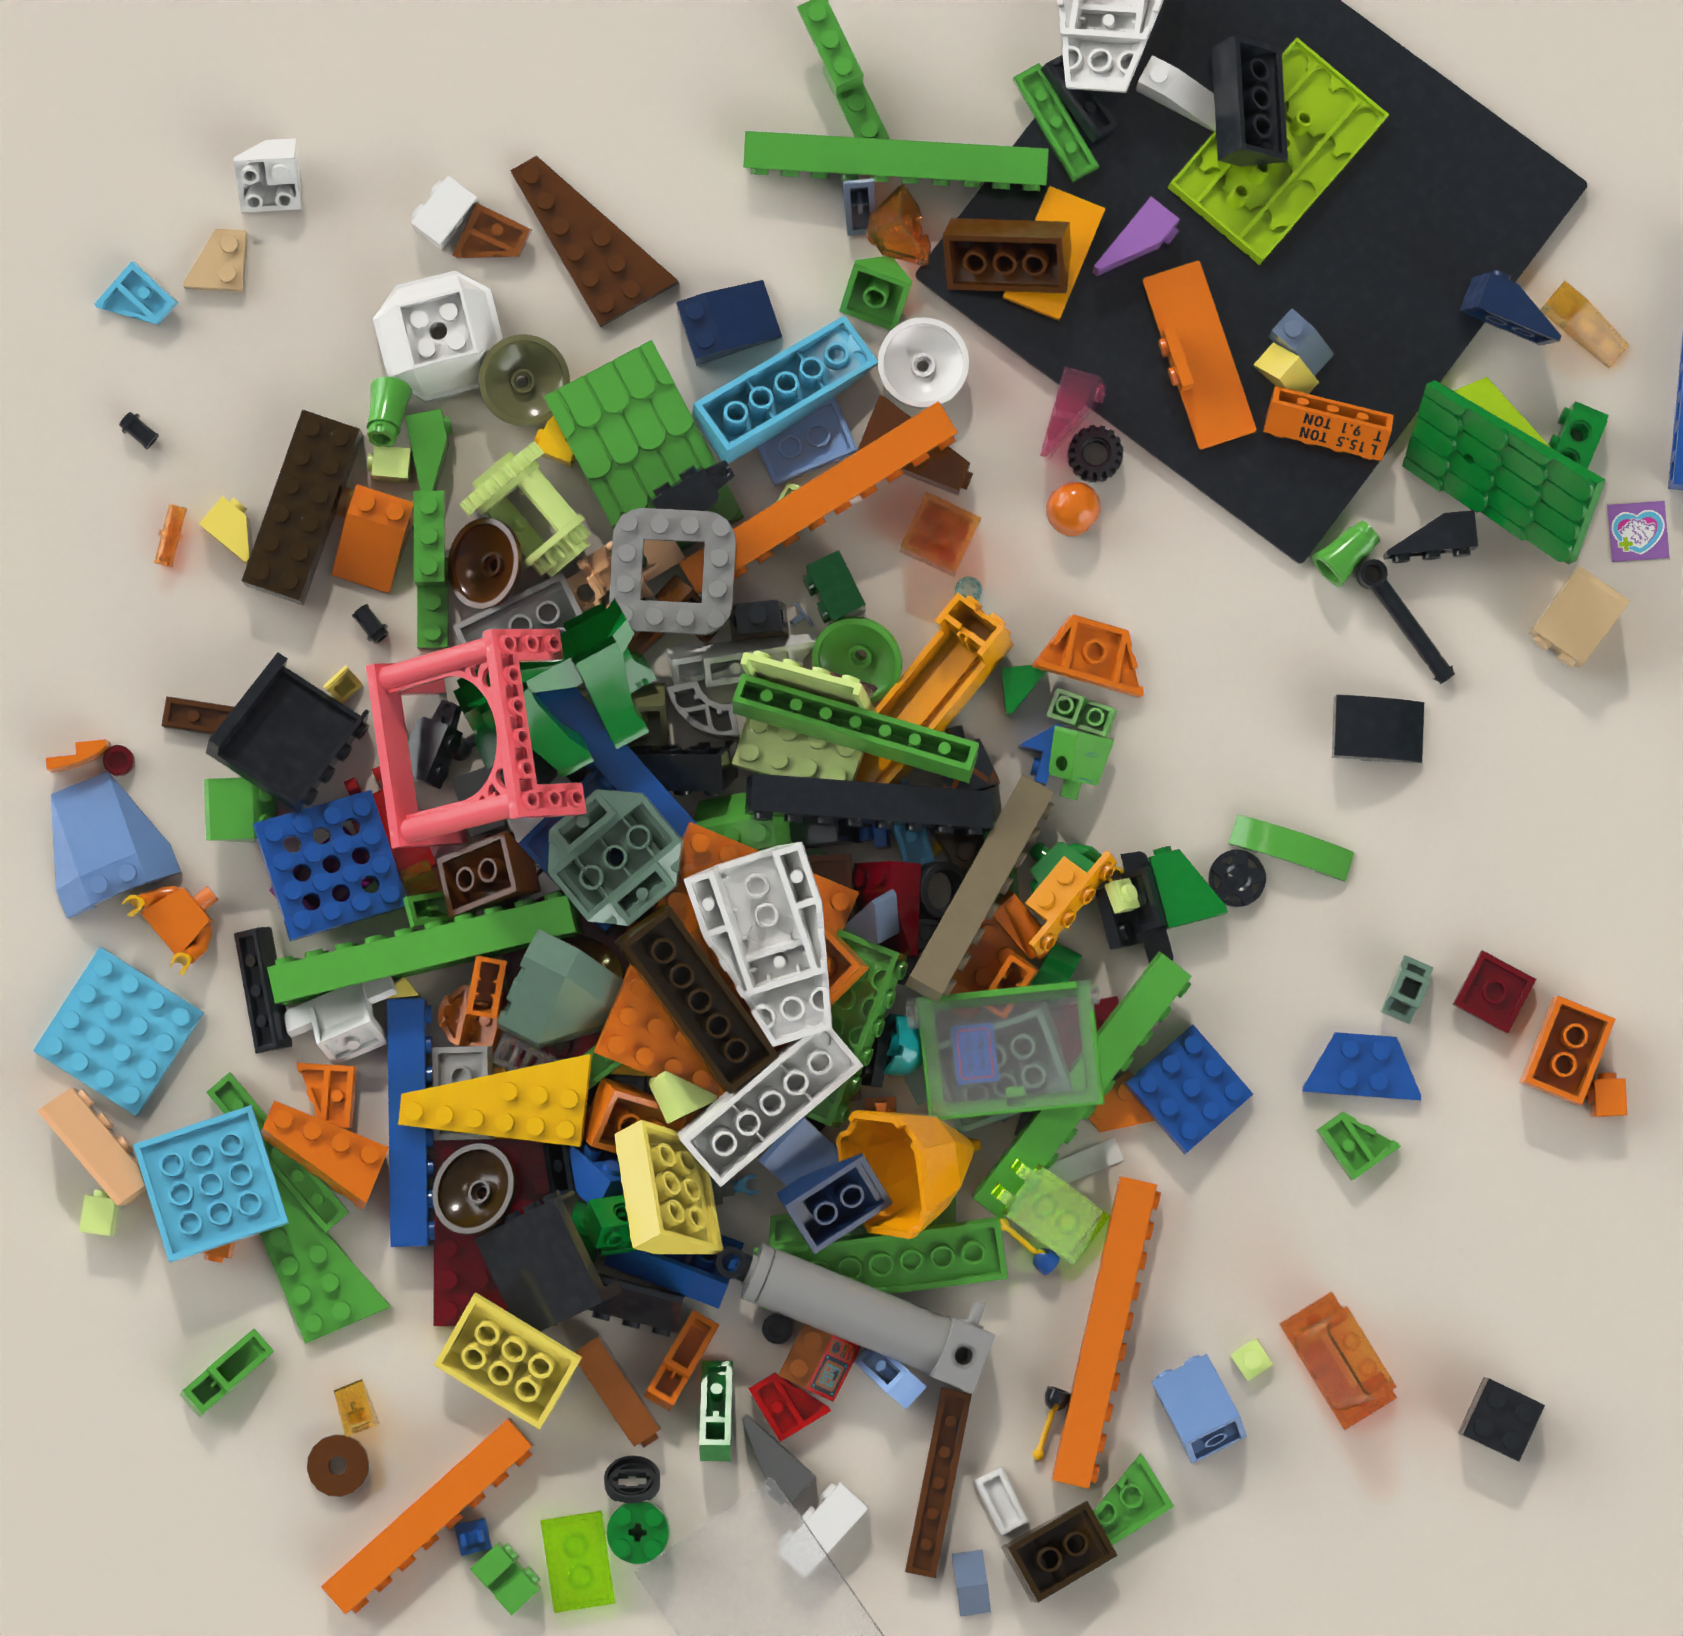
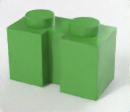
M499 1541L470 1570L495 1595V1598L512 1616L540 1590L541 1586L538 1582L541 1579L531 1567L523 1568L517 1561L520 1557L519 1554L509 1543L503 1545Z

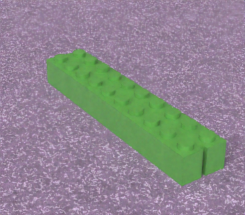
M562 891L544 895L545 901L537 902L532 901V899H525L514 902L515 908L512 909L496 906L485 909V915L478 917L477 915H472V913L455 916V922L449 924L442 922V920L424 924L425 929L420 931L412 929V927L394 931L395 937L391 938L375 935L364 938L365 944L358 945V943L346 942L335 945V951L332 952L328 950L323 951V949L305 952V958L303 959L293 958V956L279 958L275 960L276 965L267 967L274 1001L276 1004L288 1006L312 1000L339 988L390 976L393 980H397L402 977L414 976L472 962L476 955L493 957L527 949L538 929L560 940L581 936L584 933L579 911L565 893L563 894Z

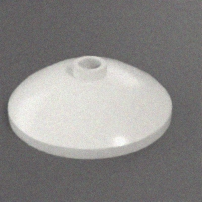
M913 318L897 325L885 337L878 355L879 376L886 390L899 402L914 408H928L938 401L942 405L951 400L963 387L969 370L968 351L961 336L948 324L933 318ZM925 362L929 368L927 371L921 372L918 370L917 365Z

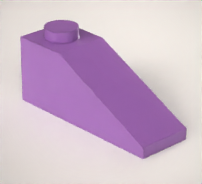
M1151 196L1094 265L1092 273L1096 276L1159 249L1164 242L1169 245L1179 232L1176 228L1179 218Z

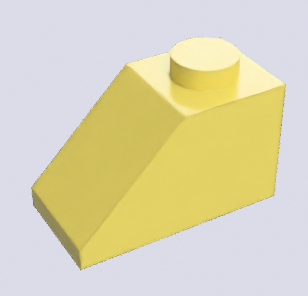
M222 496L199 525L247 564L252 552L250 519L244 514L247 508L235 498H232L229 502Z

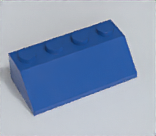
M721 1234L723 1247L733 1246L742 1251L743 1242ZM639 1250L606 1255L603 1264L718 1309L731 1280L719 1274L715 1269L713 1262L715 1254H652ZM732 1253L727 1254L722 1260L723 1268L727 1271L734 1270L738 1257Z

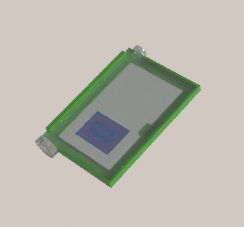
M1091 979L952 993L948 997L942 994L938 1003L925 996L907 998L906 1018L910 1029L919 1028L929 1116L943 1120L1105 1104L1094 1004L1100 1003L1098 986H1092Z

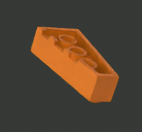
M275 1100L260 1132L265 1141L290 1159H294L304 1166L305 1170L322 1179L334 1191L344 1195L361 1210H363L368 1201L389 1149L388 1146Z

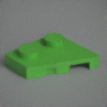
M1345 1112L1339 1113L1316 1130L1351 1181L1401 1147L1398 1142L1385 1138L1368 1125H1362Z

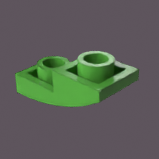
M1056 688L1047 717L1087 733L1108 738L1117 710L1088 700L1084 696Z

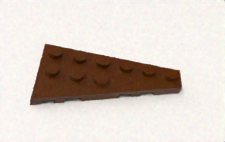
M538 156L510 170L600 328L679 284V281Z

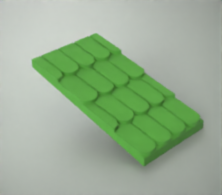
M652 340L544 396L613 530L623 514L638 508H655L650 498L655 496L653 490L667 481L670 485L681 479L679 474L692 465L697 469L700 466L707 468L716 464ZM726 483L718 490L720 494L718 503L705 511L721 515L732 525L743 519L744 516ZM676 541L681 551L698 543ZM643 555L644 568L647 565V558Z

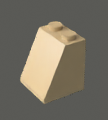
M1579 566L1567 577L1528 634L1534 637L1532 641L1538 647L1546 651L1550 648L1559 655L1557 659L1570 668L1574 666L1580 668L1616 622L1630 600Z

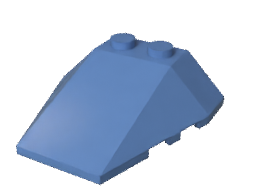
M108 771L51 794L56 892L67 919L94 909L96 904L149 882L155 884L182 873L171 844Z

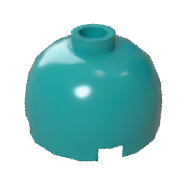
M889 1014L884 1019L885 1026L892 1027L884 1074L906 1076L917 1070L923 1063L919 1030L921 1024L908 1016Z

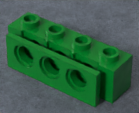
M1575 401L1570 408H1563L1557 422L1562 425L1558 436L1553 434L1548 445L1588 469L1608 422L1609 415ZM1570 431L1579 432L1582 441H1575L1571 437Z
M624 1195L591 1199L588 1202L583 1223L600 1256L639 1251L632 1247Z

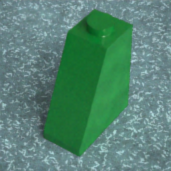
M1166 846L1153 850L1154 856H1150L1148 861L1149 865H1152L1165 913L1167 925H1165L1166 930L1228 913L1227 906L1180 849L1172 851L1171 846Z

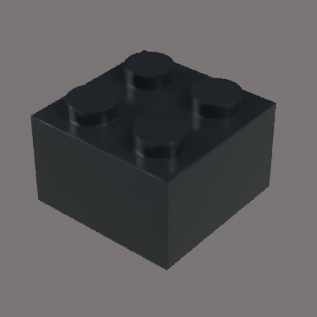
M1483 1377L1458 1433L1519 1462L1545 1405L1490 1378Z

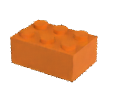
M1561 996L1552 997L1519 1083L1575 1106L1582 1105L1616 1019Z

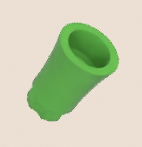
M379 377L371 382L367 436L369 437V442L375 446L391 447L396 443L397 436L400 434L405 410L412 396V388L403 380L394 377Z
M1362 520L1354 527H1349L1327 547L1312 555V561L1319 572L1330 583L1337 587H1342L1351 573L1373 552V548L1381 540L1373 528Z

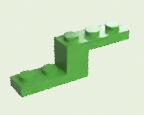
M810 0L797 6V11L823 62V73L854 137L889 139V135L863 84L864 74L828 0Z
M444 490L414 491V583L417 586L418 649L449 648L448 557L445 553Z

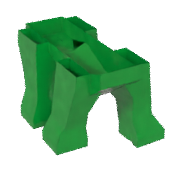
M615 598L608 608L602 602L563 623L566 631L561 633L560 636L564 660L556 662H519L532 750L551 764L561 778L594 762L582 735L563 725L536 695L537 692L573 688L583 683L601 723L616 749L649 732L636 704L632 702L631 693L657 680L642 654L628 650L627 646L634 632ZM476 669V670H475V673H476L477 676H478V670H479V669ZM488 671L486 681H487V685L490 687L491 684H490V677H489V671ZM460 678L457 680L460 688L453 692L466 720L474 731L475 744L485 767L489 769L494 765L497 748L494 716L483 693L470 681Z

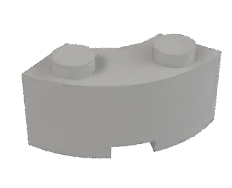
M697 681L667 687L675 710L694 730L717 739L740 738L736 714H733V704H719L711 701L702 693Z

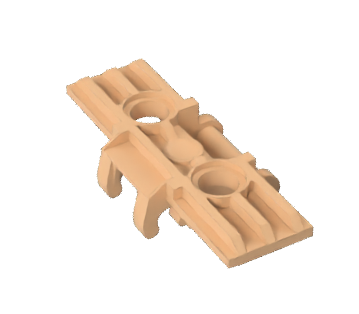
M612 541L590 555L576 561L581 570L566 579L582 613L603 602L601 597L610 590ZM644 541L643 555L647 558V565L642 569L641 599L645 596L647 598L653 596L647 581L686 559L676 541ZM582 584H589L595 595L590 600H582L577 595L578 587Z

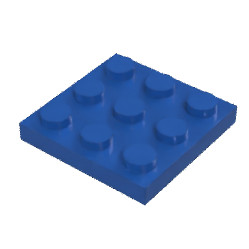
M1193 1024L1124 1084L1184 1155L1253 1095L1251 1090Z

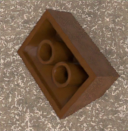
M508 831L500 832L436 859L449 918L468 913L478 917L485 914V909L496 906L503 907L541 891L535 861Z

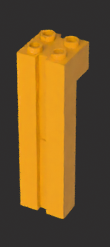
M957 592L934 620L939 631L876 706V712L943 732L1014 646L1009 637L1011 632L1005 627L1006 623L994 613H991L990 616L981 609L983 606L972 596L968 595L965 598ZM864 752L855 781L901 784L900 781L905 776L907 777L914 767Z

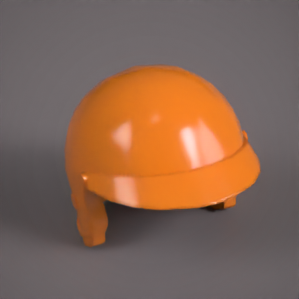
M1071 482L1062 485L1051 493L1046 505V514L1050 524L1055 530L1066 536H1078L1086 532L1097 520L1101 511L1099 496L1092 487L1082 482Z

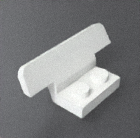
M390 976L339 988L290 1008L284 1016L288 1035L292 1038L313 1029L316 1044L333 1065L340 1064L388 1044L387 1033L373 1017L372 1004L398 994L393 979Z

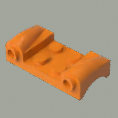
M1008 890L1005 895H1002L995 901L999 906L991 921L985 918L980 927L985 929L977 946L971 943L966 953L970 954L971 957L963 971L956 969L952 976L957 982L950 994L988 990L1011 953H1015L1023 959L1026 957L1029 959L1035 957L1040 959L1049 953V951H1044L1039 957L1029 946V942L1042 928V925L1012 891ZM979 1006L950 1010L960 1020L966 1018L972 1020L980 1014L983 1008Z

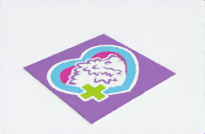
M1665 501L1607 505L1612 562L1670 558Z

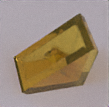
M363 1379L333 1390L346 1437L380 1424Z

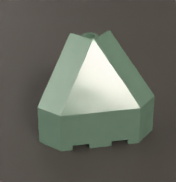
M538 929L520 964L522 968L512 983L506 998L508 1003L497 1020L498 1028L538 1049L602 1031L623 980L580 949Z

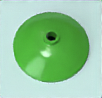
M850 616L830 623L820 633L813 647V667L826 669L831 672L830 675L842 678V675L858 678L872 703L883 699L895 683L898 682L902 673V653L896 639L884 626L868 618ZM858 650H864L867 656H861Z

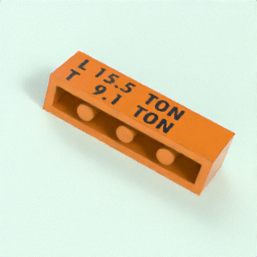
M1275 386L1266 415L1264 432L1270 433L1275 437L1299 440L1307 445L1315 444L1330 448L1336 452L1359 455L1368 460L1382 461L1391 435L1394 415Z

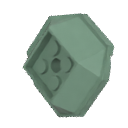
M597 789L585 799L586 814L565 816L549 829L548 874L587 921L630 926L678 886L684 840L645 793ZM614 848L620 849L624 855V860L619 866L615 865L610 859L611 851Z

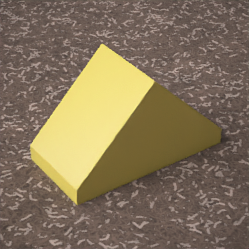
M1274 342L1253 365V367L1278 387L1309 394L1319 383L1298 355Z

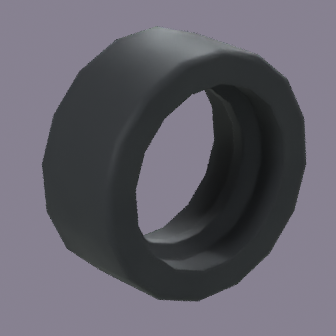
M946 861L931 862L921 866L919 914L933 920L942 919L966 876L960 867ZM935 873L946 875L951 885L950 900L946 907L942 909L935 908L928 897L929 881Z

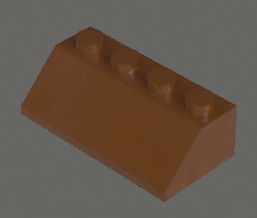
M950 219L943 233L947 289L1040 293L1067 292L1071 259L1070 222Z

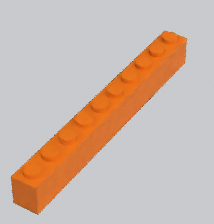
M939 401L734 528L733 531L736 536L734 580L749 571L746 566L751 562L757 560L760 564L775 555L772 551L775 547L783 544L786 548L800 539L799 532L806 528H809L812 532L825 524L824 517L834 511L836 515H839L851 508L852 505L849 501L859 495L862 499H865L878 491L876 485L886 479L888 483L896 480L904 474L902 468L912 463L916 467L930 458L928 455L929 451L936 447H939L940 451L955 443L954 436L958 434V431ZM704 548L679 563L697 594H702Z
M1119 1176L1071 1388V1396L1051 1477L1053 1481L1089 1489L1091 1482L1096 1483L1100 1465L1095 1464L1097 1452L1103 1453L1107 1434H1102L1104 1421L1110 1422L1113 1411V1404L1108 1403L1111 1391L1116 1392L1118 1388L1120 1373H1115L1118 1360H1124L1127 1343L1122 1342L1124 1331L1131 1330L1134 1313L1129 1312L1131 1300L1137 1301L1141 1283L1136 1282L1138 1269L1144 1270L1147 1259V1252H1143L1145 1239L1151 1240L1154 1222L1149 1221L1152 1209H1158L1161 1192L1156 1191L1157 1184Z

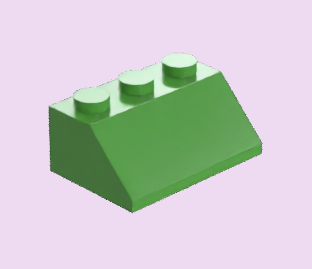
M746 792L700 800L698 802L693 820L701 827L759 851L777 845L792 843L789 823L784 822V817L772 816V821L754 820V815L745 814Z

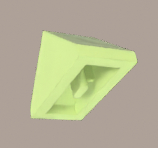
M668 1071L658 1074L657 1077H653L649 1081V1086L667 1124L712 1104L717 1099V1095Z

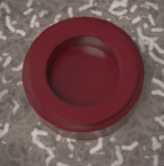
M114 745L104 753L103 765L110 774L125 776L134 768L135 757L127 747Z

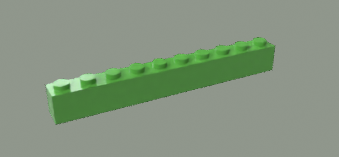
M745 131L743 168H751L750 174L768 175L769 169L781 170L780 176L798 177L799 171L811 172L810 178L829 179V173H840L841 180H859V175H871L874 182H889V176L901 177V183L919 184V178L931 179V185L949 186L950 180L962 181L961 187L979 188L980 182H992V189H1010V184H1022V190L1040 191V185L1047 186L1049 149Z
M1160 951L1097 1031L1104 1096L1114 1086L1116 1081L1113 1080V1077L1120 1069L1125 1071L1134 1060L1132 1053L1137 1046L1143 1047L1152 1037L1153 1032L1151 1028L1157 1021L1163 1022L1172 1010V1007L1169 1006L1176 996L1181 998L1191 986L1188 980L1192 976ZM1082 1050L1068 1068L1074 1091L1087 1089ZM1097 1105L1035 1111L971 1194L972 1198L996 1217L1001 1219L1008 1216L1011 1218L1019 1209L1021 1203L1018 1200L1024 1192H1032L1040 1181V1178L1037 1177L1044 1167L1049 1169L1059 1156L1056 1151L1063 1142L1067 1145L1074 1138L1078 1131L1075 1128L1082 1118L1087 1120Z

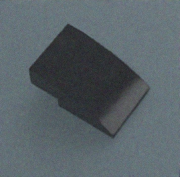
M1336 694L1333 703L1331 758L1422 763L1424 702Z

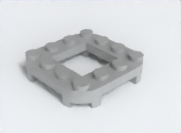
M655 508L634 509L620 517L613 531L609 603L611 604L613 599H616L634 632L696 634L703 636L717 632L728 622L733 612L736 536L728 520L710 511ZM645 540L705 543L702 603L641 600Z

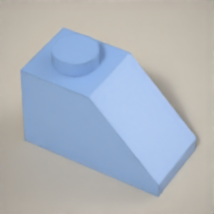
M865 1349L854 1361L905 1409L927 1387L901 1362L869 1349Z

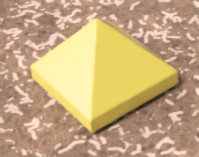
M345 665L323 687L337 701L343 704L363 684Z

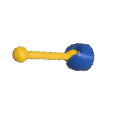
M1000 1219L1001 1230L1007 1231L1034 1255L1033 1265L1041 1274L1047 1275L1055 1269L1060 1257L1053 1250L1048 1248L1037 1250L1009 1226L1007 1219Z

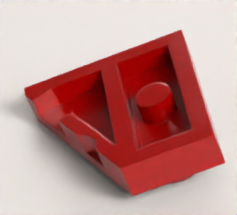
M776 1372L748 1388L780 1442L831 1412L829 1406L790 1381L778 1376Z

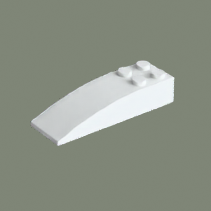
M833 1029L789 1042L777 1051L779 1057L731 1094L725 1092L677 1133L680 1141L720 1187L863 1067V1064Z

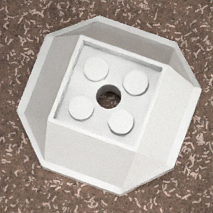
M455 270L396 285L373 318L387 377L398 378L406 382L412 388V394L425 403L479 390L478 375L481 363L487 352L504 339L491 289ZM436 327L447 329V334L443 339L436 340L431 337V333Z

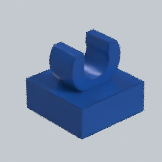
M872 824L873 827L858 828L860 841H874L875 848L877 849L892 848L890 830L875 829V824Z
M486 1518L454 1525L461 1556L492 1549Z

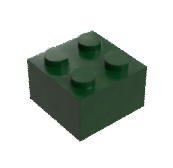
M839 550L806 565V575L803 576V582L810 596H817L819 602L816 603V608L824 624L827 622L833 623L844 617L860 616L865 613L866 604Z

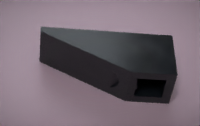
M1475 511L1443 513L1387 550L1383 558L1392 559V563H1405L1410 561V557L1422 556V560L1440 559V554L1452 553L1453 557L1470 556L1471 551L1478 547Z

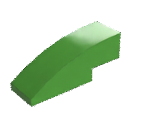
M254 1328L184 1388L180 1396L201 1418L273 1354L274 1350Z

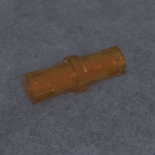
M168 504L163 530H159L158 533L160 541L153 563L173 568L178 542H182L183 538L180 534L187 508Z

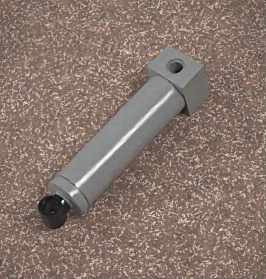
M764 1243L761 1244L756 1255H749L733 1246H725L719 1254L714 1256V1267L719 1274L726 1278L736 1279L744 1284L741 1299L751 1303L754 1302L758 1306L924 1371V1373L932 1378L967 1392H974L996 1336L984 1330V1326L979 1325L986 1306L985 1303L975 1300L967 1319L961 1318L959 1320L949 1315L946 1317ZM727 1254H735L738 1257L737 1267L731 1271L725 1270L722 1266L723 1258ZM960 1347H964V1357L956 1361L955 1352Z

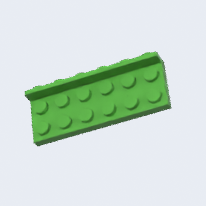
M839 929L837 935L853 949L869 966V969L831 1006L832 1029L863 1064V1067L805 1115L835 1128H839L848 1119L850 1114V1107L848 1105L852 1095H856L862 1083L860 1075L864 1066H868L872 1059V1045L875 1038H878L884 1029V1015L887 1008L890 1009L896 999V992L894 990L898 980L903 979L908 968L906 955Z

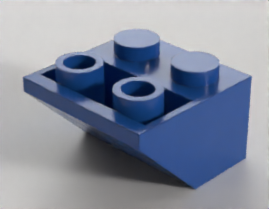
M584 1142L581 1147L570 1146L569 1155L576 1193L588 1203L591 1199L624 1195L616 1153L591 1147L587 1142Z

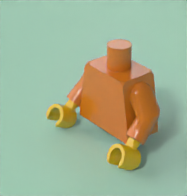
M173 885L153 888L138 896L129 895L121 905L131 903L135 909L127 914L129 917L135 916L141 909H144L140 912L175 954L169 966L172 967L174 963L182 964L183 967L179 975H184L189 965L193 964L208 949L213 934L211 925L214 921L206 910L219 899L208 886L193 896L188 889Z

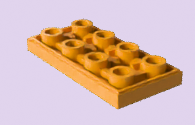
M1049 186L1035 221L1070 222L1071 259L1067 292L1005 291L1003 299L1059 321L1103 217L1105 208Z

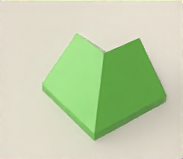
M892 255L855 260L839 312L892 330L899 325L912 280Z

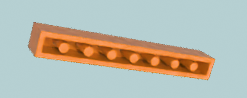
M508 1418L327 1580L321 1588L345 1615L350 1610H353L355 1614L370 1602L366 1597L370 1592L376 1589L380 1593L393 1581L389 1575L397 1568L403 1572L416 1560L413 1554L419 1548L423 1547L426 1551L440 1539L436 1535L439 1530L444 1526L450 1530L463 1518L460 1512L467 1505L472 1509L486 1497L483 1491L492 1484L496 1488L510 1476L506 1472L508 1468L514 1463L520 1467L533 1455L529 1450L534 1444L514 1421Z

